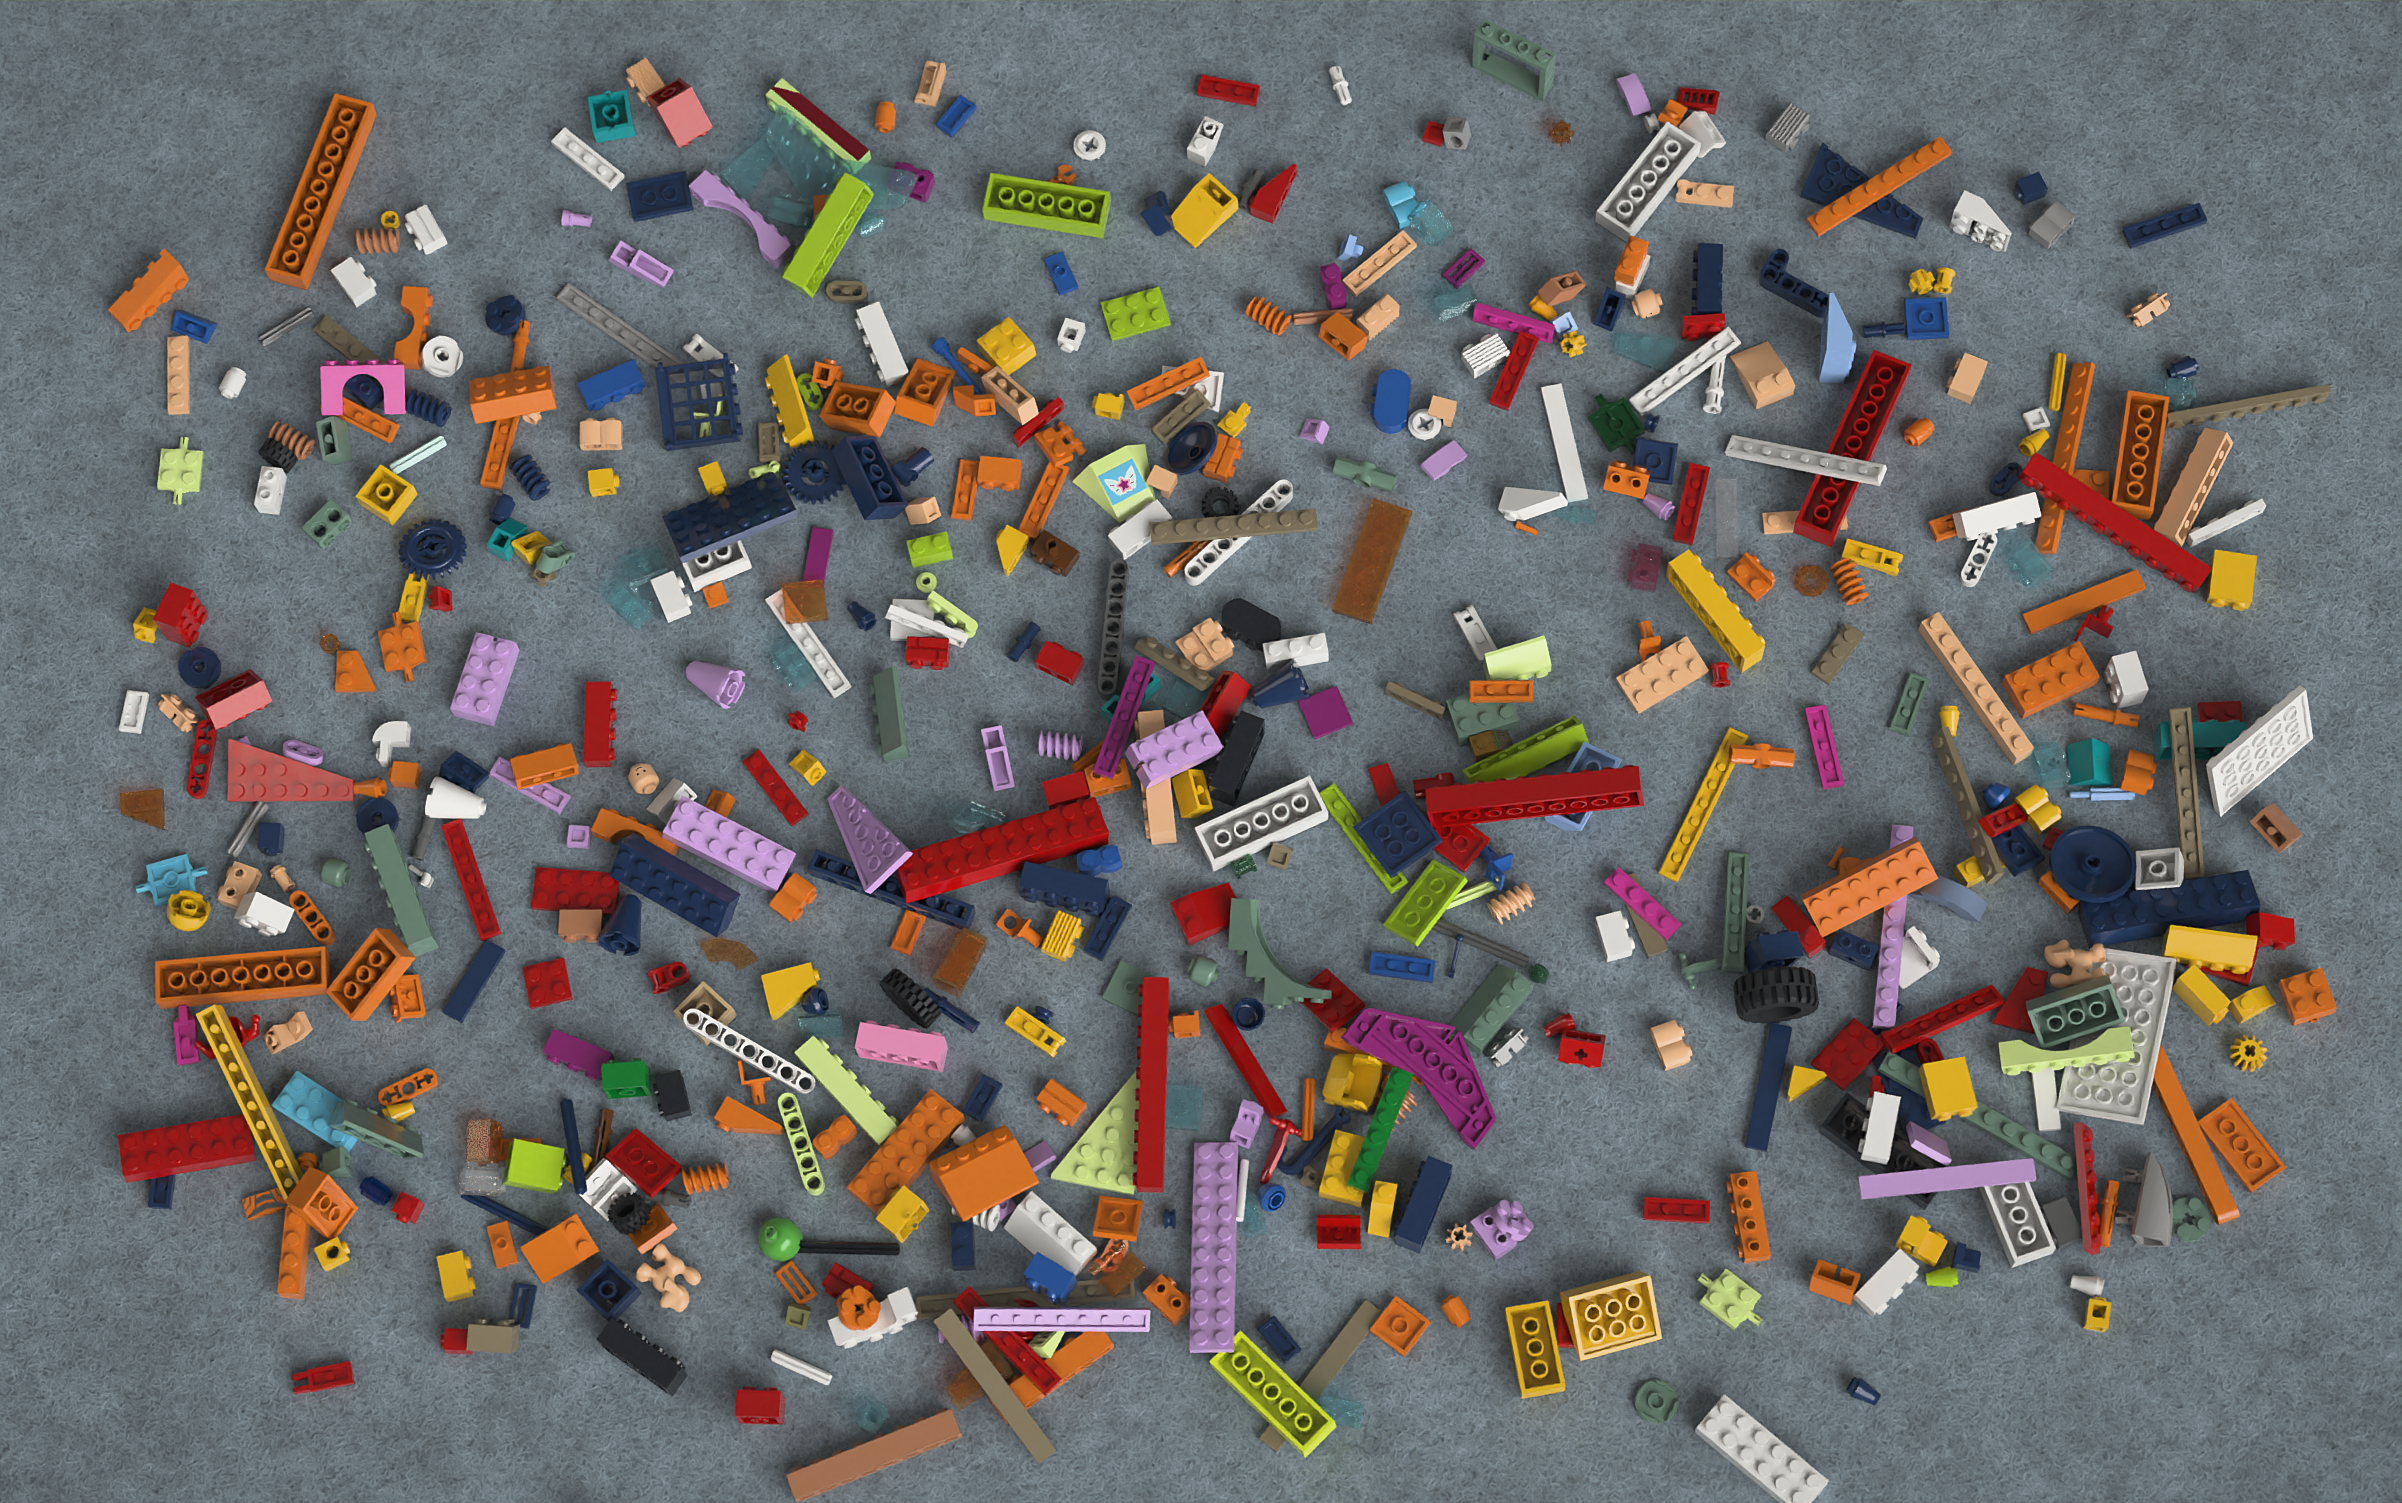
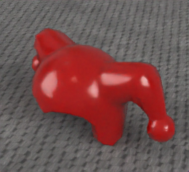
M259 1015L251 1017L252 1025L249 1028H244L237 1017L228 1016L242 1048L245 1047L246 1043L258 1037ZM200 1040L194 1042V1047L199 1049L210 1060L216 1058L211 1046H204Z

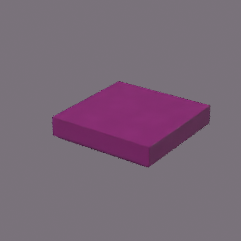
M1337 686L1314 694L1309 699L1298 701L1314 740L1353 725V721Z

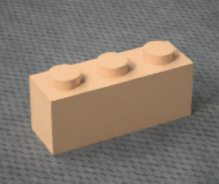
M998 366L981 377L986 394H994L995 401L1022 425L1039 414L1034 397Z

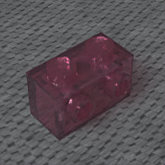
M1638 543V548L1633 550L1631 562H1635L1634 569H1629L1627 581L1631 582V589L1655 593L1663 547Z

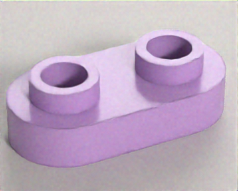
M288 740L283 743L282 753L289 759L311 766L319 765L323 761V751L318 747L297 740Z

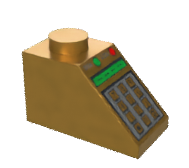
M1487 731L1469 737L1468 745L1474 762L1477 763L1512 746L1513 743L1508 731Z

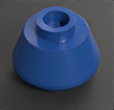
M1990 783L1983 791L1985 794L1983 799L1990 810H1996L2010 795V788L2000 783H1995L1994 785Z
M1267 1183L1260 1187L1257 1197L1262 1208L1267 1212L1278 1210L1284 1204L1286 1193L1281 1185Z

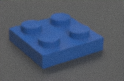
M1946 297L1904 300L1907 340L1949 338Z

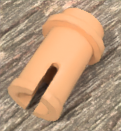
M277 865L270 870L271 878L275 879L283 892L286 893L295 887V883L285 872L286 868Z

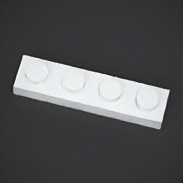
M565 127L551 141L553 146L608 190L612 191L625 178L622 172Z
M2263 499L2256 502L2251 500L2239 510H2230L2221 519L2216 517L2202 528L2200 526L2193 528L2189 531L2186 539L2188 546L2191 548L2263 513L2266 504Z
M890 605L885 616L889 620L932 637L949 638L950 644L961 648L964 647L969 636L962 629H952L945 626V623L939 620L932 621L921 613L906 611V608L901 605Z

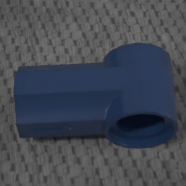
M922 446L907 460L902 459L897 462L892 468V472L905 487L911 485V481L914 482L918 478L919 473L934 462V458Z

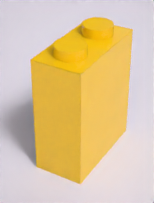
M2215 549L2211 556L2210 567L2212 569L2209 573L2206 603H2211L2214 607L2230 606L2238 611L2248 609L2252 603L2257 556Z
M2195 964L2184 972L2172 987V990L2207 1026L2213 1022L2218 1024L2229 1011L2227 1007L2231 1001Z
M1965 1056L1922 1064L1918 1069L1931 1120L1938 1118L1939 1121L1951 1119L1953 1115H1959V1117L1970 1116L1978 1107Z

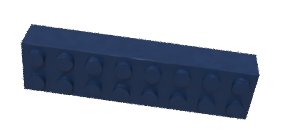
M2242 870L2182 881L2180 887L2129 890L2119 898L2109 902L2092 903L2079 900L2078 915L2088 946L2092 948L2097 943L2106 946L2163 936L2170 925L2203 929L2246 921L2247 916L2259 912L2260 902L2249 870Z

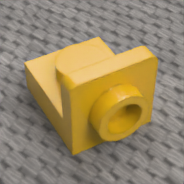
M145 607L142 609L133 623L134 637L136 639L154 643L156 640L155 631L158 628L153 620L156 610Z
M804 749L789 763L791 768L803 776L811 786H814L826 774V770L821 763Z

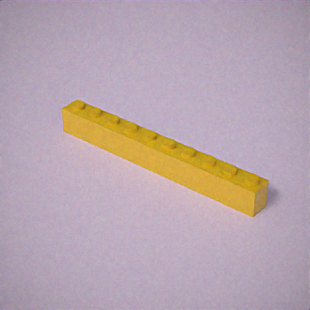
M214 1004L197 1013L196 1016L284 1200H286L302 1178L303 1173L223 1006Z

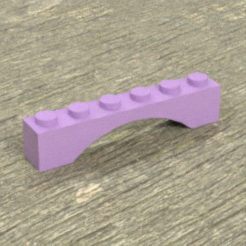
M705 170L689 185L691 195L704 206L728 210L745 220L758 237L762 257L774 268L777 269L793 254L792 242L789 238L779 235L777 233L778 230L773 224H767L758 211L755 210L753 212L743 198L738 199L735 196V192L728 185L725 187L721 184V180L716 174H710Z

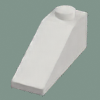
M1505 487L1498 510L1507 520H1526L1567 506L1568 501L1561 492Z

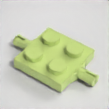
M180 437V445L177 449H161L157 488L158 490L173 492V504L175 505L177 503L178 505L182 504V493L189 491L200 492L204 453L203 451L187 449L189 440L187 437Z
M1725 1269L1721 1276L1714 1281L1704 1274L1697 1280L1708 1288L1706 1295L1699 1304L1734 1331L1746 1319H1749L1757 1326L1763 1320V1318L1753 1312L1754 1305L1760 1299L1761 1294L1728 1269Z

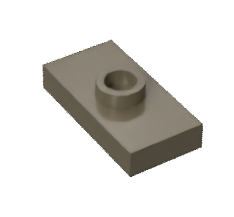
M758 423L760 463L781 461L779 423Z

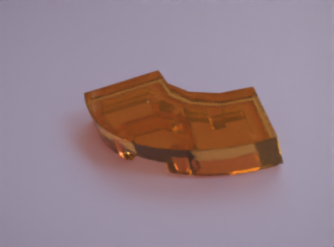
M721 938L700 944L710 963L727 961L734 964L740 971L758 961L755 954L740 942Z

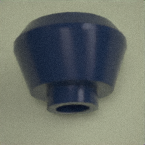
M814 987L808 991L802 999L803 1009L809 1014L824 1015L829 1008V1001L825 991L819 987Z

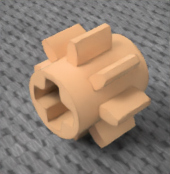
M1456 1223L1453 1231L1447 1230L1448 1235L1451 1237L1446 1239V1243H1452V1250L1457 1247L1463 1252L1465 1244L1471 1246V1242L1467 1238L1472 1237V1232L1467 1233V1225H1464L1462 1228L1458 1227ZM1463 1234V1240H1455L1456 1236Z

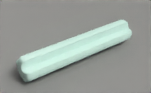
M439 435L390 464L392 472L398 474L447 445L445 439Z

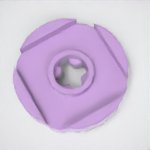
M1501 1200L1493 1207L1495 1211L1492 1213L1495 1224L1504 1234L1509 1232L1513 1235L1510 1237L1511 1239L1521 1241L1534 1228L1533 1223L1527 1218L1519 1202Z

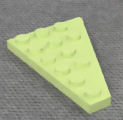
M1136 1071L1052 1172L1051 1179L1134 1196L1136 1186H1133V1172H1137V1164H1133V1153L1138 1151V1143H1134V1130H1138V1122H1135V1109H1139V1101H1135V1090L1140 1088V1080H1136Z

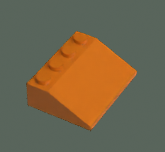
M1005 1124L929 1162L932 1180L963 1222L1039 1183L1018 1142Z

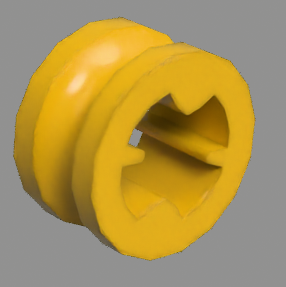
M386 211L381 216V223L386 230L391 227L393 231L400 226V219L396 212ZM388 218L393 219V220H394V223H393V224L390 223V222L388 223V222H387V219H388Z

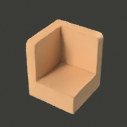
M1433 395L1428 415L1443 419V425L1451 427L1457 408V401Z
M1154 465L1146 482L1148 485L1161 490V496L1169 499L1178 482L1177 474Z
M935 496L917 498L909 502L905 508L911 525L929 523L941 516Z

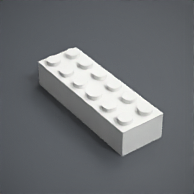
M1667 121L1596 211L1595 222L1627 242L1630 236L1636 235L1699 155L1701 143Z
M1308 776L1195 827V836L1214 872L1273 845V842L1278 843L1328 820V811L1311 776Z
M1725 1394L1695 1430L1697 1435L1779 1503H1812L1829 1482V1480Z

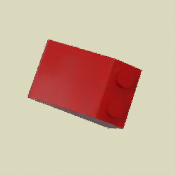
M1229 882L1190 893L1170 902L1171 911L1188 946L1230 928L1231 898H1236Z

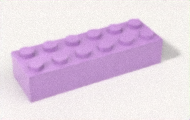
M683 795L662 834V838L774 895L777 894L796 857L795 852Z

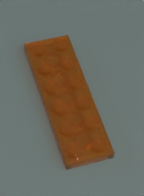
M1373 498L1332 612L1372 625L1413 511Z

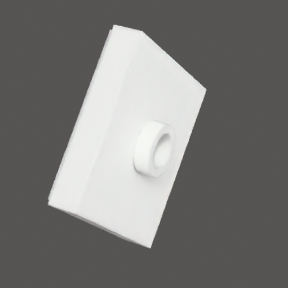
M893 599V605H901L906 608V611L918 612L925 615L927 619L934 620V612L928 608L927 600ZM891 620L890 640L907 641L908 636L932 637Z

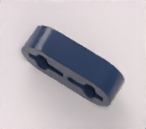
M2014 462L2009 463L1994 476L1989 484L1991 494L1998 497L2006 494L2020 480L2018 476L2023 470L2021 465ZM2010 470H2017L2016 475H2012L2010 478L2007 477ZM2002 481L2005 482L2002 489H1995L1996 484H2000Z

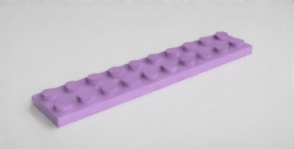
M1238 1142L1194 1143L1190 1353L1234 1352Z

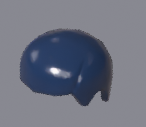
M1243 998L1234 1005L1231 1018L1239 1029L1252 1031L1263 1023L1265 1009L1263 1004L1257 999Z

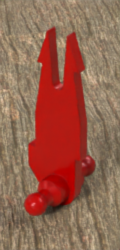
M1271 1116L1268 1119L1270 1124L1277 1126V1130L1259 1181L1261 1184H1267L1287 1142L1288 1134H1295L1297 1137L1302 1136V1129L1296 1128L1289 1119H1277L1275 1116Z

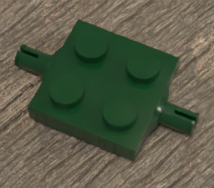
M1603 394L1597 395L1595 400L1600 405V409L1588 416L1589 422L1609 452L1626 445L1631 455H1634L1636 445L1633 440L1644 434L1645 428L1624 397L1615 402L1607 403Z

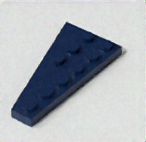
M1822 142L1800 197L1827 206L1871 178L1855 166L1849 165L1843 160V157L1838 153H1833ZM1891 193L1853 215V217L1916 239L1923 222V218L1905 204H1901L1894 199Z

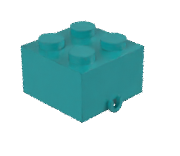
M608 90L604 91L603 94L588 97L592 130L596 143L636 136L631 100L627 90L617 92Z

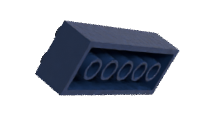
M635 833L621 842L610 873V877L715 937H718L729 927L741 895Z

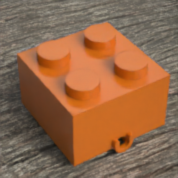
M2322 967L2282 979L2279 982L2278 987L2293 1026L2308 1021L2313 1023L2318 1021V1018L2335 1013L2337 1006Z

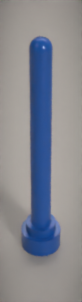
M944 337L937 339L931 346L933 351L947 360L967 386L974 385L975 395L984 394L949 351V343ZM996 410V415L991 416L996 417L998 415V411Z

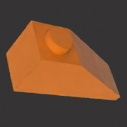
M726 1096L714 1116L716 1123H718L717 1127L724 1132L731 1130L734 1133L783 1135L785 1131L783 1126Z

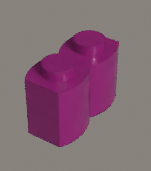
M1336 263L1321 266L1320 284L1326 293L1327 307L1329 310L1346 308V289L1341 282L1339 267Z

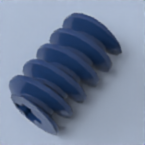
M414 389L408 396L405 404V410H407L408 414H414L415 417H421L424 421H429L431 424L436 423L438 427H443L451 414V407L446 408L447 402L445 401L439 405L440 400L438 398L432 402V395H428L425 399V392H421L417 396L418 389Z
M526 455L514 461L509 469L512 470V474L516 476L517 481L520 482L521 487L525 489L530 499L537 501L549 493L550 489L547 487L550 485V481L544 480L546 475L540 474L542 470L540 467H536L537 463L532 461V455Z

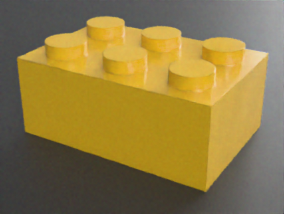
M1335 1130L1319 1189V1197L1362 1207L1365 1193L1348 1187L1347 1183L1365 1137Z

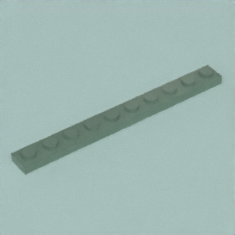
M1888 1051L1877 1071L1925 1098L1918 1071L1919 1067ZM1977 1100L1978 1107L1972 1112V1115L1959 1117L2027 1157L2033 1158L2034 1161L2068 1180L2071 1179L2077 1168L2075 1156Z

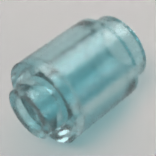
M874 212L860 219L859 223L856 224V228L861 238L864 239L884 231V226L887 224L882 214L877 215Z

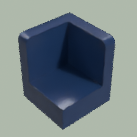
M1958 1242L1955 1246L1951 1267L1978 1273L1980 1270L1981 1252L1966 1248L1967 1244Z

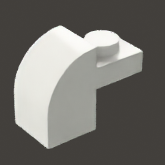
M407 721L387 722L375 731L372 741L376 747H380L377 748L376 758L382 767H391L393 747H409L411 727Z

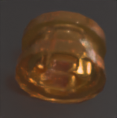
M333 634L323 636L320 641V646L326 654H335L341 647L340 641ZM332 640L335 643L333 644L334 647L329 648L325 646V644H328L327 641Z

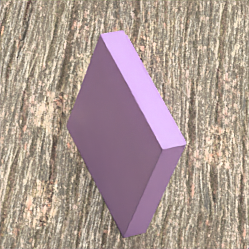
M1909 1121L1906 1125V1130L1911 1147L1948 1166L1952 1158L1947 1142Z

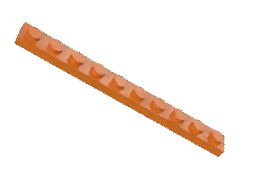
M2092 362L2073 363L2052 462L2070 475H2073L2095 370V365ZM2045 498L2034 547V552L2039 555L2056 554L2065 510L2060 509L2051 499Z

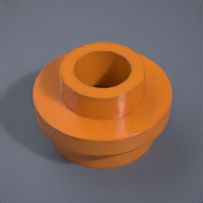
M303 1152L297 1159L300 1167L306 1171L309 1167L317 1169L319 1166V1158L313 1153Z

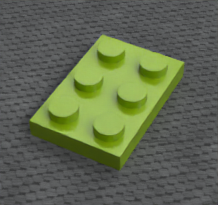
M1160 287L1101 302V308L1112 341L1171 325Z

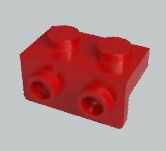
M1352 1214L1317 1215V1249H1361V1216Z

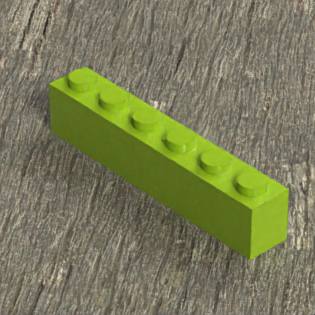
M1574 715L1463 769L1462 772L1467 784H1473L1475 781L1493 782L1500 778L1506 780L1516 779L1519 776H1527V774L1535 770L1543 769L1546 765L1559 761L1572 752L1579 751L1584 742L1589 743L1582 722Z

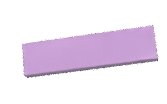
M499 756L489 775L517 790L510 762ZM549 783L517 790L559 815L571 798L570 795Z

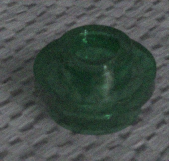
M1535 964L1528 969L1529 977L1533 982L1544 984L1548 980L1549 972L1543 965Z

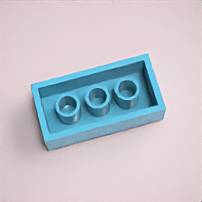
M299 1071L294 1073L272 1104V1107L278 1113L334 1149L344 1146L349 1152L358 1140L328 1126L337 1103L343 1100Z

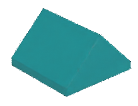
M2090 738L2067 745L2069 786H2112L2109 744Z

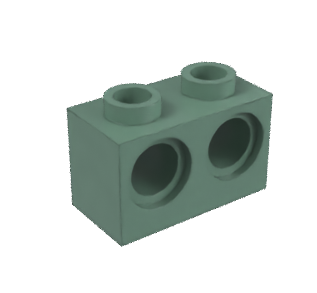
M330 499L302 527V530L306 536L323 550L326 546L329 547L335 542V537L340 532H345L349 528L352 520L348 513ZM340 516L337 521H331L333 517ZM325 530L323 535L317 536L319 531Z

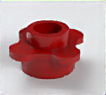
M799 711L790 712L788 714L789 719L787 720L790 727L794 730L805 732V725L808 722L807 717Z

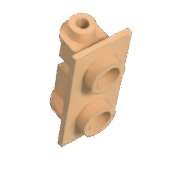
M2156 292L2147 297L2148 302L2143 305L2139 303L2130 309L2131 313L2126 317H2133L2132 323L2136 328L2144 326L2153 319L2149 312H2152L2154 317H2157L2168 310L2170 303L2167 299H2163L2167 293L2158 294Z
M161 695L164 699L158 703L159 709L169 719H172L176 714L177 716L172 722L181 731L189 732L192 729V723L200 722L195 717L196 713L190 708L185 707L181 703V698L177 695Z

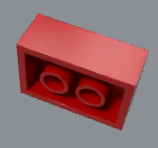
M170 582L153 620L167 640L190 648L192 643L197 641L199 636L198 630L201 624H205L208 614L193 590Z

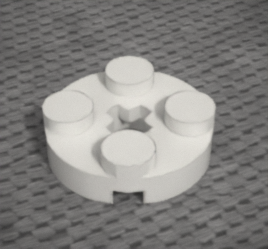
M435 337L429 340L422 349V366L424 370L436 377H451L462 365V350L460 351L456 341L449 337ZM443 352L447 360L440 361L437 355Z

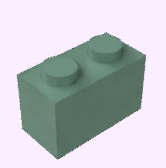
M335 416L317 421L316 426L322 460L333 465L353 460L347 422Z

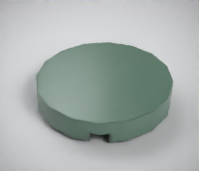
M1653 1380L1642 1384L1637 1390L1634 1399L1638 1415L1644 1421L1651 1424H1663L1671 1420L1676 1414L1679 1405L1675 1389L1667 1382L1661 1380Z

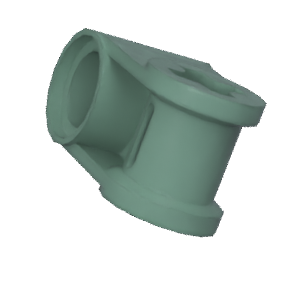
M559 539L543 547L536 562V567L543 573H551L567 566L574 559L575 552L569 551Z

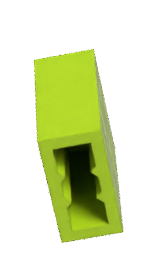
M513 1139L509 1142L502 1184L554 1194L558 1189H561L563 1177L560 1175L561 1169L566 1164L565 1149Z

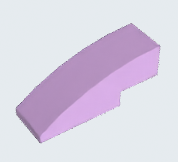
M621 240L608 260L617 267L664 288L674 272L673 269L639 249L637 251Z
M1002 725L981 729L994 791L1015 787Z

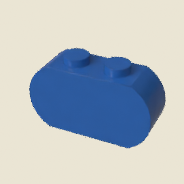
M1390 369L1384 371L1379 375L1378 383L1373 384L1372 396H1375L1376 399L1375 403H1371L1370 415L1374 416V425L1380 431L1388 434L1400 432L1406 427L1411 379L1401 370Z

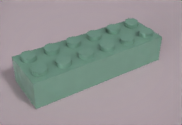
M389 824L364 833L367 839L364 841L365 848L370 853L372 866L379 876L378 882L380 887L388 896L385 897V900L394 915L392 918L401 933L399 936L402 943L415 957L439 948L393 830Z

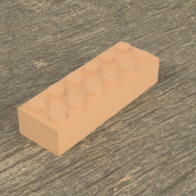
M1163 709L1138 712V719L1134 720L1136 742L1165 728ZM1170 778L1146 790L1141 783L1142 798L1145 799L1142 800L1144 818L1149 819L1144 820L1146 838L1151 839L1152 845L1177 842Z

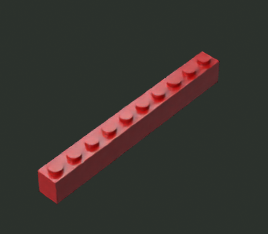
M2037 452L2033 454L2018 476L2025 486L2033 487L2039 491L2042 497L2051 499L2060 509L2072 513L2078 521L2086 522L2092 526L2095 532L2104 534L2113 544L2125 548L2131 556L2139 557L2145 561L2148 567L2157 569L2166 579L2175 581L2186 592L2195 593L2212 569Z
M1143 977V984H1139V997H1142V1004H1138V1017H1142V1025L1137 1027V1038H1141V1046H1137V1059H1140V1067H1136V1080H1140V1088L1135 1090V1101H1139V1109H1135V1122H1138V1130H1134V1143H1138V1151L1133 1153V1164H1137V1172H1133V1186L1137 1187L1138 1192L1164 1193L1169 977Z

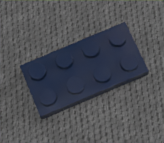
M1914 1045L1894 1053L1919 1068L1922 1066ZM1888 1052L1878 1055L1873 1060L1876 1071ZM1877 1071L1878 1076H1882L1881 1083L1884 1084L1886 1094L1901 1097L1897 1121L1904 1135L1908 1137L1906 1125L1909 1121L1926 1130L1946 1123V1121H1939L1938 1118L1931 1120L1926 1098Z

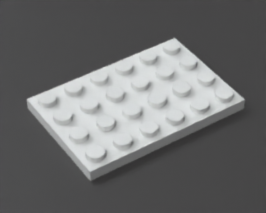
M2299 685L2295 690L2290 691L2281 702L2273 705L2268 713L2263 717H2259L2249 729L2241 732L2236 740L2227 744L2223 751L2217 756L2212 757L2206 764L2214 810L2220 817L2313 739L2306 689Z

